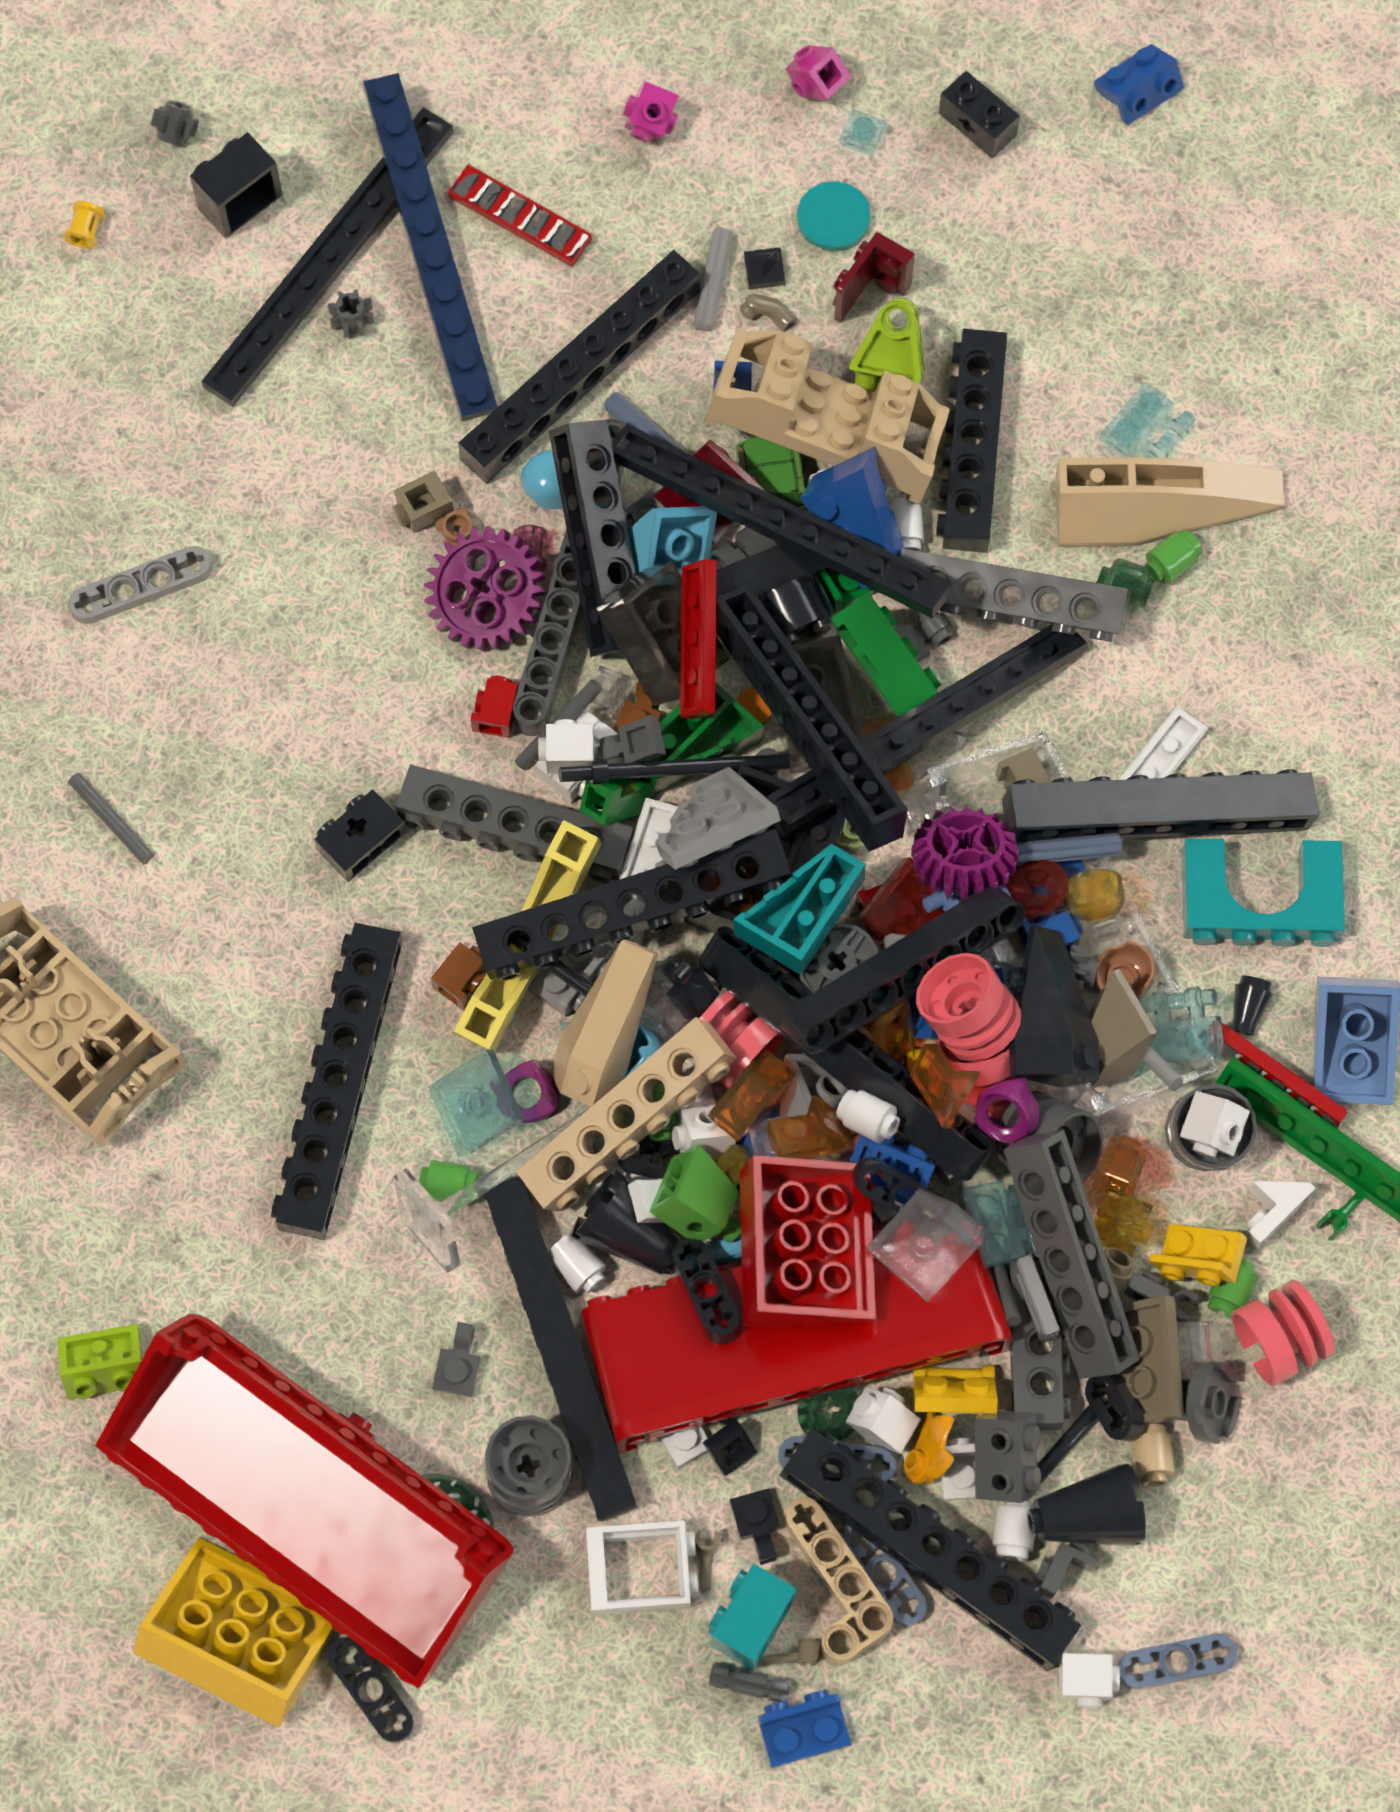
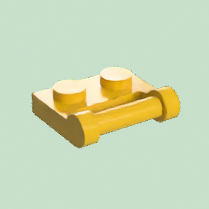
M982 1365V1369L932 1368L925 1366L913 1369L915 1412L997 1414L998 1398L995 1383V1366Z

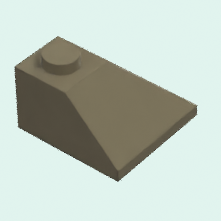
M1119 968L1112 971L1089 1013L1097 1038L1100 1057L1099 1080L1090 1082L1092 1087L1132 1076L1157 1034L1155 1027Z

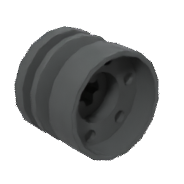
M844 923L835 924L802 975H800V979L804 986L814 993L883 949L878 946L868 933L858 926ZM844 963L846 967L840 971L838 967Z
M1220 1084L1200 1086L1179 1098L1169 1110L1164 1127L1166 1143L1174 1157L1188 1168L1203 1172L1221 1170L1243 1159L1253 1146L1257 1133L1255 1112L1247 1098L1234 1088ZM1196 1091L1227 1099L1250 1111L1234 1156L1217 1152L1216 1158L1205 1156L1192 1150L1195 1143L1180 1137Z
M1031 1091L1038 1102L1039 1122L1037 1128L1027 1136L1064 1130L1081 1183L1083 1184L1095 1170L1102 1154L1104 1137L1100 1122L1095 1115L1042 1092ZM1011 1102L1005 1110L998 1126L1011 1127L1018 1122L1020 1114L1014 1103ZM996 1140L995 1146L998 1158L1008 1168L1003 1149L1017 1141L1004 1143Z
M534 1415L519 1416L501 1424L489 1438L485 1451L487 1484L495 1502L507 1512L522 1517L541 1516L556 1508L567 1495L572 1479L570 1444L562 1430L551 1421ZM530 1464V1467L535 1469V1476L533 1478H528L526 1473H522L523 1465Z

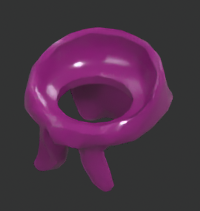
M536 1059L523 1062L511 1069L503 1076L500 1086L495 1081L491 1084L499 1096V1107L505 1116H512L521 1123H534L550 1116L556 1110L559 1103L560 1091L552 1075L541 1067ZM522 1078H533L541 1088L539 1101L533 1107L527 1109L515 1106L511 1098L512 1087Z
M1026 1078L997 1083L986 1088L978 1095L974 1119L976 1124L989 1137L1000 1142L1013 1143L1025 1138L1037 1128L1039 1106L1028 1088ZM997 1099H1005L1014 1103L1020 1114L1018 1122L1011 1127L998 1126V1121L993 1117H989L988 1107L990 1103Z

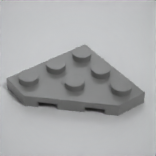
M727 767L692 785L689 790L690 800L688 803H681L669 820L671 829L668 833H661L655 843L659 856L676 870L692 866L699 858L714 851L726 850L734 842L744 837L763 833L770 825L781 821L778 809L773 803L730 767Z

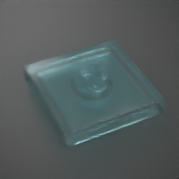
M484 1050L428 1086L458 1157L472 1154L524 1121L494 1050Z

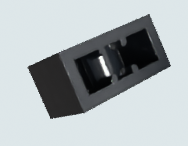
M967 70L941 93L939 114L992 159L1017 136L1020 115Z
M372 789L365 796L360 794L352 799L346 807V812L336 821L330 819L324 823L317 831V837L314 841L317 851L349 882L406 833L404 821ZM353 829H356L358 832L364 830L365 835L360 837L354 834L352 836L351 831Z

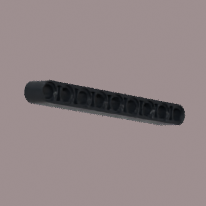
M721 926L716 930L698 959L700 967L848 1090L856 1092L863 1090L897 1108V1117L900 1119L897 1130L954 1177L964 1181L972 1180L994 1148L991 1139L859 1030L854 1031L820 1053L810 1054L782 1031L781 1021L790 1007L813 992L764 952L734 935V929Z
M517 1174L482 1186L485 1200L488 1202L491 1217L498 1237H500L511 1274H513L524 1311H526L536 1346L539 1348L550 1386L552 1385L563 1423L566 1425L572 1449L580 1465L586 1489L595 1508L597 1520L599 1522L637 1508L636 1501L524 1183Z

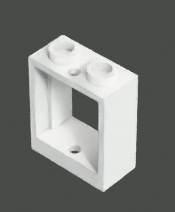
M685 1520L586 1527L592 1616L691 1609L690 1598L698 1597L697 1572L689 1573L688 1557L695 1556L694 1531L686 1532ZM676 1538L680 1596L608 1601L604 1543Z

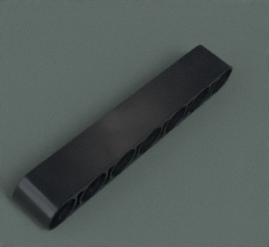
M984 887L982 892H976L794 1004L786 1011L782 1018V1031L810 1054L824 1051L917 993L924 975L938 962L949 956L961 953L978 955L1015 932L1025 919L1026 910L1024 905L999 887Z

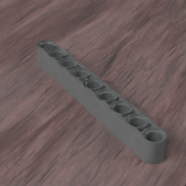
M617 418L606 419L612 438H615L626 424ZM615 463L621 482L625 467ZM567 528L514 701L513 712L516 727L526 736L539 735L546 727V724L550 722L582 614L577 582L568 581L563 578L567 573L575 572ZM560 606H566L571 609V612L564 616L556 615L553 611ZM551 640L561 643V646L556 650H547L543 647L546 642ZM539 675H546L551 678V681L545 685H537L532 682ZM528 710H537L541 713L534 720H527L522 717L523 713Z

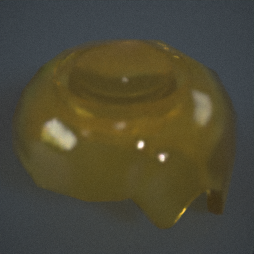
M1091 869L1077 873L1065 882L1068 908L1073 916L1078 917L1082 921H1106L1116 916L1125 904V889L1121 876L1116 871Z

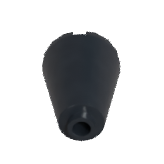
M615 1170L614 1175L611 1173L586 1204L588 1208L584 1213L586 1220L578 1216L570 1231V1236L579 1242L659 1275L665 1272V1270L672 1273L675 1270L672 1256L673 1249L681 1239L665 1223L637 1222L628 1188L630 1182L622 1173Z
M1128 1463L1118 1464L1033 1501V1509L1027 1510V1520L1031 1533H1037L1041 1541L1118 1546L1140 1545L1141 1541H1144L1146 1537V1517L1143 1501H1137L1133 1488L1140 1487L1133 1468Z

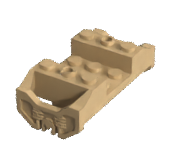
M737 328L703 423L715 427L717 422L834 466L875 447L878 456L876 463L880 477L885 480L886 486L905 492V495H907L906 500L920 505L933 476L935 468L933 464L950 408L940 405L921 384L909 380L903 375H896L884 370L874 393L860 385L851 384L832 377L823 371L806 367L813 343L802 339L798 335L788 334L780 330L748 332ZM739 357L763 365L755 392L733 388L736 380L733 375ZM909 422L928 428L919 455H914L903 448Z
M14 897L0 904V938L13 931H17L30 939L17 951L9 945L6 948L9 957L0 964V1051L44 1091L47 1099L102 1148L118 1132L127 1116L156 1087L173 1078L187 1063L179 1049L167 1041ZM155 1048L157 1055L149 1059L145 1064H141L138 1067V1073L134 1071L131 1074V1080L125 1086L121 1084L118 1087V1092H113L110 1095V1099L104 1104L93 1122L85 1120L84 1117Z

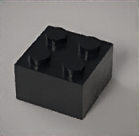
M249 132L239 139L235 138L229 141L224 146L222 152L210 161L205 160L201 162L190 175L198 210L225 239L283 196L276 161Z

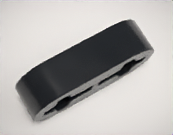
M1116 1374L1089 1378L1085 1386V1396L1106 1434L1110 1438L1119 1441L1132 1442L1137 1440L1143 1433L1145 1418L1124 1380ZM1105 1393H1106L1108 1399L1103 1398V1395H1104ZM1121 1415H1126L1127 1418L1124 1420Z

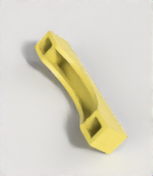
M563 820L544 856L537 877L521 911L576 894L602 846L599 838ZM561 924L555 925L549 930L548 938L550 940L554 939ZM512 944L510 945V951L523 953ZM535 966L520 970L521 975L502 982L498 981L497 978L490 980L486 974L472 995L454 1032L458 1036L494 1054L538 969Z

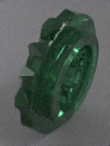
M849 1386L800 1399L796 1412L802 1430L806 1435H808L811 1429L818 1433L825 1431L838 1441L847 1438L855 1430L845 1421L858 1398L857 1393ZM830 1396L834 1406L841 1409L832 1412L829 1425H827L823 1413L816 1410L824 1408Z

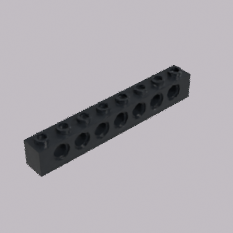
M672 250L458 442L460 460L485 484L489 483L700 292V272L679 253Z
M746 584L717 596L716 634L866 849L870 852L902 838L908 812L907 807L751 587Z
M774 829L734 842L730 848L723 851H714L699 858L694 865L675 870L669 864L474 926L472 929L490 980L497 978L498 981L502 982L521 975L520 970L535 966L536 969L551 967L559 962V957L573 953L574 957L588 955L597 950L596 945L611 941L613 945L620 944L621 940L627 939L630 941L635 937L634 933L646 929H649L650 932L665 930L673 925L672 921L686 916L688 920L702 918L710 914V908L723 904H725L726 908L742 905L749 900L748 896L760 892L766 895L772 889L776 890L792 876L777 830ZM751 863L757 866L759 871L752 879H742L737 875L739 867L743 864ZM706 876H715L721 881L719 887L711 892L700 889L699 883ZM677 888L683 892L682 898L675 904H667L661 900L665 890ZM632 900H639L645 904L644 910L637 916H628L623 912L625 905ZM600 912L605 914L607 919L602 927L592 929L586 926V919L592 913ZM561 924L569 928L568 934L563 940L553 941L548 938L549 930L555 925ZM518 937H526L531 940L529 948L523 953L510 951L512 941Z
M355 922L352 934L346 933L341 947V956L345 957L342 971H335L331 985V993L335 994L332 1008H325L321 1023V1030L326 1031L322 1045L316 1044L312 1055L311 1067L316 1068L313 1081H306L302 1093L301 1104L306 1105L303 1119H296L292 1130L291 1142L296 1143L292 1157L287 1156L285 1158L282 1168L281 1180H285L286 1183L283 1194H276L272 1205L271 1218L276 1219L275 1223L279 1231L324 1241L326 1239L403 944L401 932ZM365 962L376 966L375 970L366 976L355 972L356 968ZM354 999H361L366 1002L364 1009L360 1012H349L345 1008ZM344 1036H352L356 1039L355 1045L347 1050L337 1048L336 1043ZM334 1073H342L347 1077L344 1084L339 1087L328 1086L326 1080ZM331 1110L337 1114L336 1119L330 1124L322 1125L316 1122L317 1116L322 1111ZM313 1148H323L327 1151L326 1157L320 1162L313 1163L306 1159L308 1152ZM305 1185L314 1186L317 1192L312 1199L302 1201L296 1198L297 1191Z
M811 1429L779 1474L781 1478L807 1497L815 1500L834 1517L897 1563H900L912 1574L1046 1672L1057 1663L1082 1626L1074 1620L1076 1615L1071 1609L1062 1603L1055 1602V1604H1052L1040 1595L1042 1590L1038 1585L1024 1577L1019 1580L1008 1572V1565L1001 1558L992 1553L987 1555L973 1546L975 1541L964 1531L954 1528L953 1531L940 1522L941 1516L934 1509L925 1504L918 1506L906 1497L908 1493L901 1485L890 1479L885 1482L873 1473L874 1467L864 1458L858 1455L851 1457L839 1448L841 1446L840 1442L831 1434L825 1431L818 1433ZM826 1464L836 1466L841 1473V1480L838 1482L827 1481L821 1473V1466ZM866 1489L870 1491L874 1497V1505L869 1507L860 1505L855 1499V1490ZM899 1513L903 1515L908 1523L907 1530L897 1531L893 1529L888 1521L889 1514ZM931 1537L936 1539L941 1546V1554L938 1556L927 1554L922 1547L923 1538ZM966 1562L970 1564L974 1569V1580L967 1581L960 1578L956 1572V1563ZM998 1586L1006 1591L1008 1595L1007 1605H998L992 1601L990 1597L991 1587ZM1025 1611H1033L1040 1616L1042 1621L1040 1630H1032L1026 1626L1024 1622Z

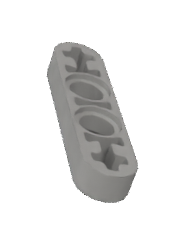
M190 546L80 587L70 596L68 602L69 609L74 619L83 624L95 623L204 581L211 574L212 570L210 556L201 547ZM195 557L197 562H201L199 564L200 570L193 572L191 568H185L189 565L188 559ZM172 564H177L181 579L176 580ZM155 571H164L168 573L169 580L162 587H153L148 583L149 576ZM122 584L131 586L134 591L129 599L119 601L113 598L112 593L117 586ZM105 590L109 606H104L100 591ZM88 598L90 602H96L92 604L93 611L86 613L83 608H80L82 606L81 600Z

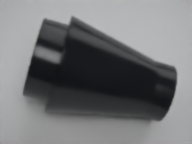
M1241 976L1239 984H1235L1232 1030L1238 1033L1242 1031L1245 1032V1035L1254 1036L1256 1027L1273 996V993L1270 992L1272 983L1257 977Z

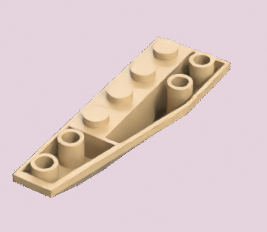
M1059 458L1055 474L1058 547L1134 546L1167 538L1172 533H1180L1184 529L1191 532L1284 508L1282 471L1250 465L1177 458Z

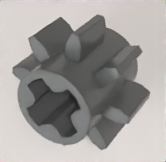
M167 100L164 107L154 108L150 125L157 127V138L166 143L183 145L185 138L195 137L199 120L193 118V108L185 103L174 100Z
M357 289L353 293L345 294L339 291V298L336 304L328 303L329 314L332 315L330 318L331 328L337 329L341 327L344 338H348L350 333L356 332L364 336L363 328L365 324H374L373 313L369 312L373 308L371 299L366 298L362 300Z
M1071 944L1068 955L1082 993L1083 986L1090 988L1094 986L1098 959L1089 957L1090 947Z

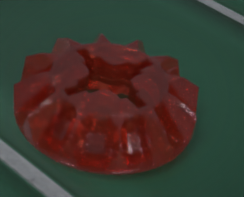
M1030 861L1015 871L1013 878H1010L1007 890L1011 897L1024 905L1026 915L1035 920L1040 915L1050 917L1054 909L1058 906L1063 907L1066 895L1070 894L1069 878L1064 869L1053 861ZM1029 884L1032 886L1036 885L1037 887H1042L1045 884L1048 895L1037 894L1034 896Z

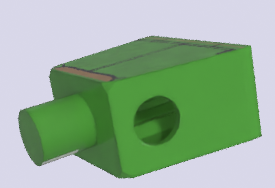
M760 437L744 440L736 444L737 464L745 472L751 474L766 492L797 507L804 506L801 496L805 491L799 452Z

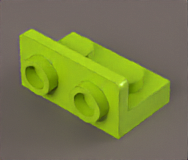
M138 1324L57 1338L60 1378L68 1400L76 1398L86 1399L98 1394L125 1391L142 1360L141 1335Z

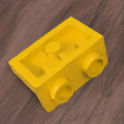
M1169 1224L1162 1253H1151L1149 1262L1160 1270V1276L1172 1281L1181 1282L1184 1280V1277L1196 1278L1198 1282L1209 1286H1219L1220 1281L1236 1283L1247 1237L1241 1232Z

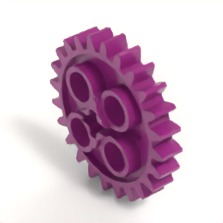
M486 526L482 536L480 531L473 527L471 528L470 539H467L461 533H457L458 545L453 546L445 542L444 546L448 554L446 556L435 554V559L440 563L439 567L427 568V571L435 576L434 581L424 583V587L434 593L424 599L425 603L436 606L428 614L429 617L432 619H442L436 628L441 632L450 629L448 639L455 642L461 638V646L467 649L475 641L476 649L484 652L489 641L492 648L500 650L502 638L511 645L515 644L513 633L517 631L526 636L527 631L523 624L526 621L537 624L538 621L531 613L533 610H542L543 605L537 602L536 599L538 596L546 595L547 591L539 587L537 583L547 579V576L542 572L535 571L541 566L542 561L537 557L530 558L534 549L528 544L522 546L523 539L517 535L510 539V532L503 528L496 536L495 529ZM487 555L486 566L482 570L476 571L475 562L478 557ZM505 560L504 566L500 567V562ZM517 574L518 582L516 587L510 591H505L506 579L511 575ZM484 583L490 587V591L487 594L481 590ZM465 586V598L459 603H454L455 591ZM495 606L496 616L494 620L484 623L485 611ZM471 611V616L467 618L466 613Z

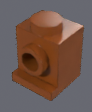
M459 942L431 977L433 989L463 1011L468 1005L467 994L470 992L473 995L486 976L479 948L472 945L469 949Z

